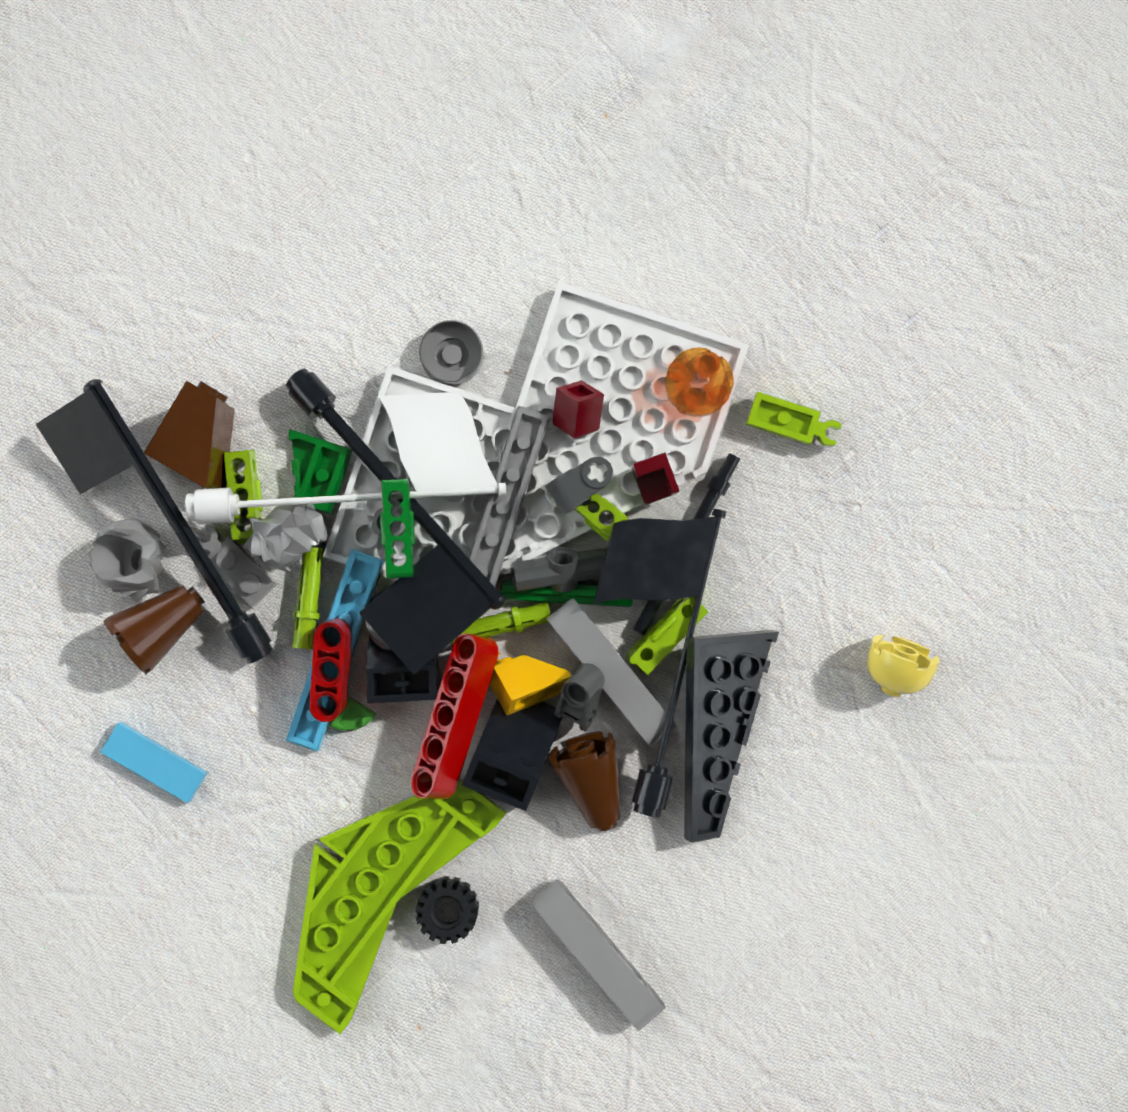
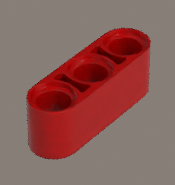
M339 618L330 619L321 624L314 634L309 706L313 717L321 722H330L336 719L345 710L348 702L352 631L349 624ZM328 627L336 628L339 631L341 638L338 644L331 643L327 639L326 631ZM329 661L337 666V677H329L325 673V662ZM323 696H329L334 699L336 703L335 711H328L323 707Z

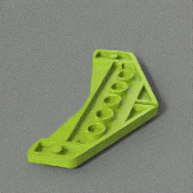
M459 778L454 794L448 799H423L413 795L320 837L319 840L340 855L343 861L339 860L320 844H314L293 995L299 1004L340 1035L350 1023L355 1013L397 901L479 838L484 837L496 828L507 812L486 795L462 786L464 780L462 778Z

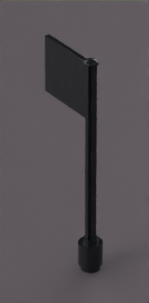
M304 368L294 373L288 379L286 387L289 389V396L310 419L317 417L324 419L381 483L382 480L397 479L334 410L335 405L333 403L336 396L314 372H309ZM410 498L411 511L414 513L415 521L433 539L437 546L414 565L413 577L398 578L361 610L359 614L415 676L490 608L497 610L503 607L507 596L506 594L501 595L417 500ZM396 499L400 504L403 499Z
M100 379L88 381L83 387V394L36 423L37 428L80 494L134 466L229 618L227 622L230 626L225 629V632L241 658H246L249 664L262 659L273 648L270 645L272 640L255 613L248 615L237 604L101 384L103 381Z

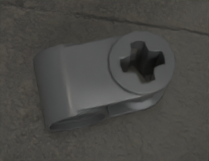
M592 457L576 468L561 474L545 487L563 515H566L588 501L592 495L605 488L612 479L613 468L607 459ZM595 465L597 468L604 467L606 469L603 474L604 481L599 482L597 479L590 480L588 478L591 473L590 466Z
M583 663L564 683L554 715L558 718L563 716L579 724V728L583 731L590 727L597 714L599 699L605 683V677L597 666Z

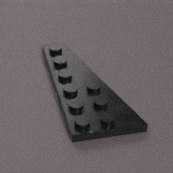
M761 630L687 637L684 839L691 843L720 838L731 801V797L728 794L733 775L738 776L741 763L737 761L742 745L746 746L761 697L758 688L763 672H768L771 662L767 660L771 643H776L779 631Z

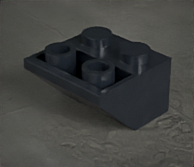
M369 635L366 662L368 704L436 700L440 688L439 654L414 676L392 650H385L379 647Z

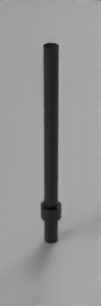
M731 453L727 455L718 474L713 475L707 485L709 490L693 519L710 516L720 496H725L731 484L728 481L736 469L740 458ZM648 600L633 630L645 635L663 601Z

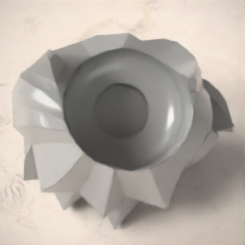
M313 504L276 506L264 520L250 518L253 534L244 545L251 552L252 559L259 557L263 560V563L266 562L276 569L291 571L287 566L296 564L302 557L301 554L311 551L312 546L317 545L325 550L326 545L324 542L327 539V528L322 514L315 511Z
M124 519L107 525L94 539V548L89 553L92 558L90 566L96 571L97 580L106 587L111 588L113 592H120L123 599L131 596L135 602L140 601L147 594L158 593V577L165 572L161 564L162 557L160 554L167 547L159 540L160 534L139 519Z

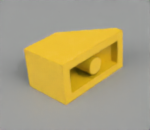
M521 655L513 659L512 657H506L495 664L489 684L506 716L561 694L562 687L571 674L568 670L526 655Z

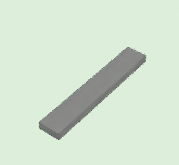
M521 406L517 407L495 475L498 486L499 483H506V496L499 497V493L489 494L468 557L494 587H496L550 421L549 415Z

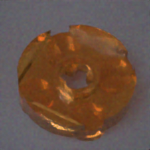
M702 347L691 348L680 353L670 364L664 382L665 392L670 403L680 414L693 417L709 416L719 411L729 399L734 386L733 372L727 360L711 352L710 349ZM694 374H699L701 379L707 378L708 384L703 386L704 391H698L697 388L690 386V382L694 380Z

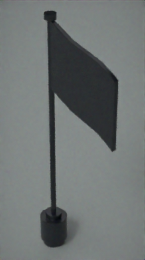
M713 509L712 516L714 517L683 521L637 518L622 520L613 523L593 604L617 599L665 601L696 596L655 765L648 764L647 769H639L632 802L635 803L633 811L643 815L660 818L661 811L666 809L673 777L667 775L668 769L662 767L686 668L687 637H693L721 519H725L727 513L724 510Z

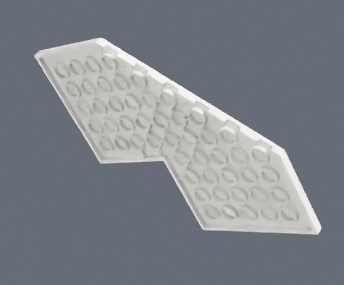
M558 282L516 408L391 366L387 367L378 396L459 392L472 414L483 456L494 478L517 407L521 406L550 416V421L499 574L500 576L510 571V564L513 562L534 559L592 530L584 522L585 518L575 510L563 515L545 487L561 474L576 468L592 457L607 459L613 468V476L610 483L597 493L602 498H606L624 514L644 504L631 469L634 463L666 452L678 487L705 474L708 471L749 345ZM583 380L604 394L601 422L598 431L574 439L552 423L556 388ZM377 397L362 441L397 479H408L410 491H415L401 462L390 418ZM357 456L344 495L382 493V483ZM595 465L590 466L591 473L588 478L590 480L597 479L599 482L604 481L603 474L606 469L604 467L597 468ZM489 494L415 498L464 554L469 557ZM390 499V503L402 512L403 510L399 506L400 503L396 499ZM590 499L581 505H588V510L592 513L599 510L597 504H590ZM382 500L341 502L323 557L346 564L351 550L355 549L385 560V547L381 544V535L375 534L372 529L374 514L383 507ZM607 512L599 516L601 524L613 520L612 515ZM414 519L415 544L413 545V557L415 565L437 544ZM397 541L394 544V549L397 553L393 556V563L396 566H402L407 558L401 552L404 549V543ZM385 560V563H384V566H383V569H382V572H381V575H380V576L385 577V578H387V577H386V560ZM388 578V579H391V580L396 581L398 578Z

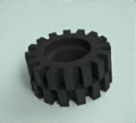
M443 876L442 880L437 878L424 888L419 897L415 911L417 913V925L421 924V932L423 934L427 932L430 935L429 939L433 942L436 938L440 940V944H446L450 940L452 944L457 943L459 938L462 937L464 939L467 937L469 931H472L475 926L479 909V901L476 900L477 894L475 890L471 891L469 883L465 882L464 884L460 882L461 878L455 877L454 880L449 879V876ZM445 897L455 899L460 905V916L452 922L441 921L436 916L434 910L438 900Z

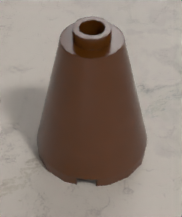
M181 585L113 614L103 620V623L112 636L114 634L117 636L116 639L120 643L119 645L129 658L147 675L204 612L200 606L205 601L193 586L187 590L184 585Z
M602 731L585 733L566 740L568 747L559 751L558 746L554 747L548 754L550 764L591 828L598 829V831H607L617 825V821L621 818L616 742L612 733H608V737H604Z

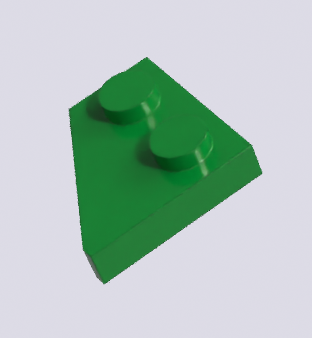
M290 429L288 436L289 440L292 441L294 460H291L292 472L296 478L294 485L295 498L337 496L352 450ZM318 503L313 505L315 509L331 514L334 503Z

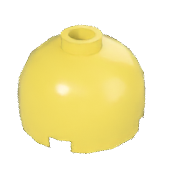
M884 635L873 637L867 659L868 672L874 681L882 686L881 690L884 693L900 697L901 694L919 692L930 684L939 665V657L937 655L934 659L928 657L929 649L901 637L893 636V643L882 641Z

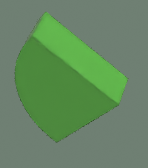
M348 696L345 710L331 722L330 727L341 731L356 730L370 723L377 713Z

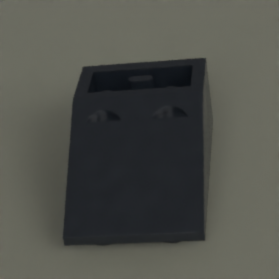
M497 699L462 786L526 811L562 720V717L558 718L554 715L556 707L545 702H539L506 716Z

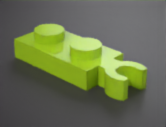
M758 391L755 393L745 424L746 426L806 445H810L813 437H815L825 447H833L837 442L827 438V428L839 430L842 426L841 423L835 420H829L824 423L820 422V411Z

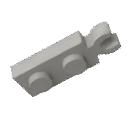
M206 524L204 527L210 532V540L204 543L199 537L196 538L203 549L210 552L208 557L221 578L250 607H255L278 583L236 541L232 540V537L227 536L221 541L219 530L213 525Z

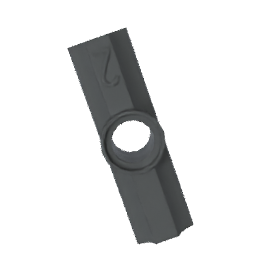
M558 547L551 550L548 557L513 562L510 564V572L514 591L521 592L551 587V589L558 592H569L577 587L578 582L599 579L607 548L576 552L572 548Z

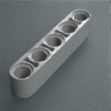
M571 598L549 616L547 621L582 664H593L602 671L605 677L603 690L651 747L662 737L667 717L666 711L575 599ZM672 721L671 730L677 726L674 721Z
M556 879L531 901L540 917L637 1030L640 1031L666 1008L655 990L559 879Z

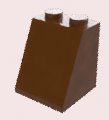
M186 381L144 454L203 488H226L224 453L230 452L235 409L225 403L228 399L227 396L202 381L199 382L198 386Z

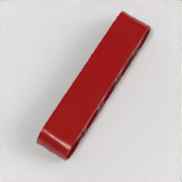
M464 633L456 638L452 646L411 777V790L418 798L448 799L457 788L498 658V646L491 638Z

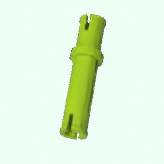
M312 547L311 551L302 554L298 601L292 616L295 617L292 648L313 650L316 620L320 619V613L317 610L324 553L322 548Z
M548 602L519 609L517 606L511 607V611L479 618L462 634L467 633L488 638L512 631L521 633L525 628L549 623L547 618L551 616Z

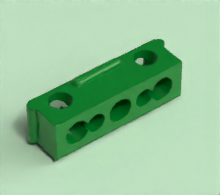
M382 480L383 512L380 513L381 544L385 547L386 577H413L415 531L414 513L411 511L409 480ZM398 491L404 497L402 503L399 504L403 511L399 517H394L392 510L395 506L390 503V496ZM395 522H402L405 525V532L401 536H394L391 531L392 525ZM397 541L404 543V549L401 552L406 555L407 559L402 566H396L393 563V556L397 553L394 549V544Z

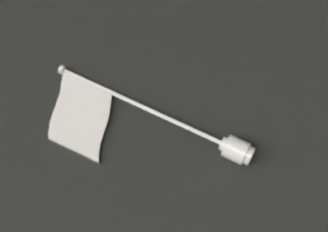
M459 392L377 396L390 418L401 462L415 491H410V498L499 493V497L506 496V483H499L498 486L483 456L472 414ZM231 488L196 489L194 493H187L185 507L189 521H197L198 524L229 523L234 521L235 515L240 514V508L382 500V493L240 501L239 495L233 494ZM394 492L390 496V499L404 498L401 492Z

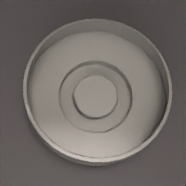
M446 320L433 325L427 330L420 343L419 356L423 368L433 380L453 386L468 382L478 373L483 363L484 351L480 337L472 327L461 321Z

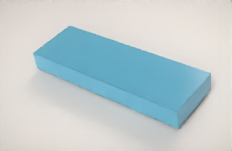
M123 722L117 723L100 752L186 803L192 801L208 774L207 771Z

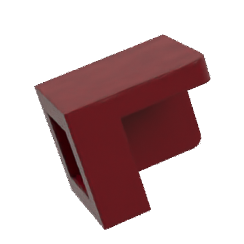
M583 380L556 388L553 425L574 439L598 431L601 422L604 394Z
M666 452L632 465L631 469L644 504L654 503L676 495L679 492Z

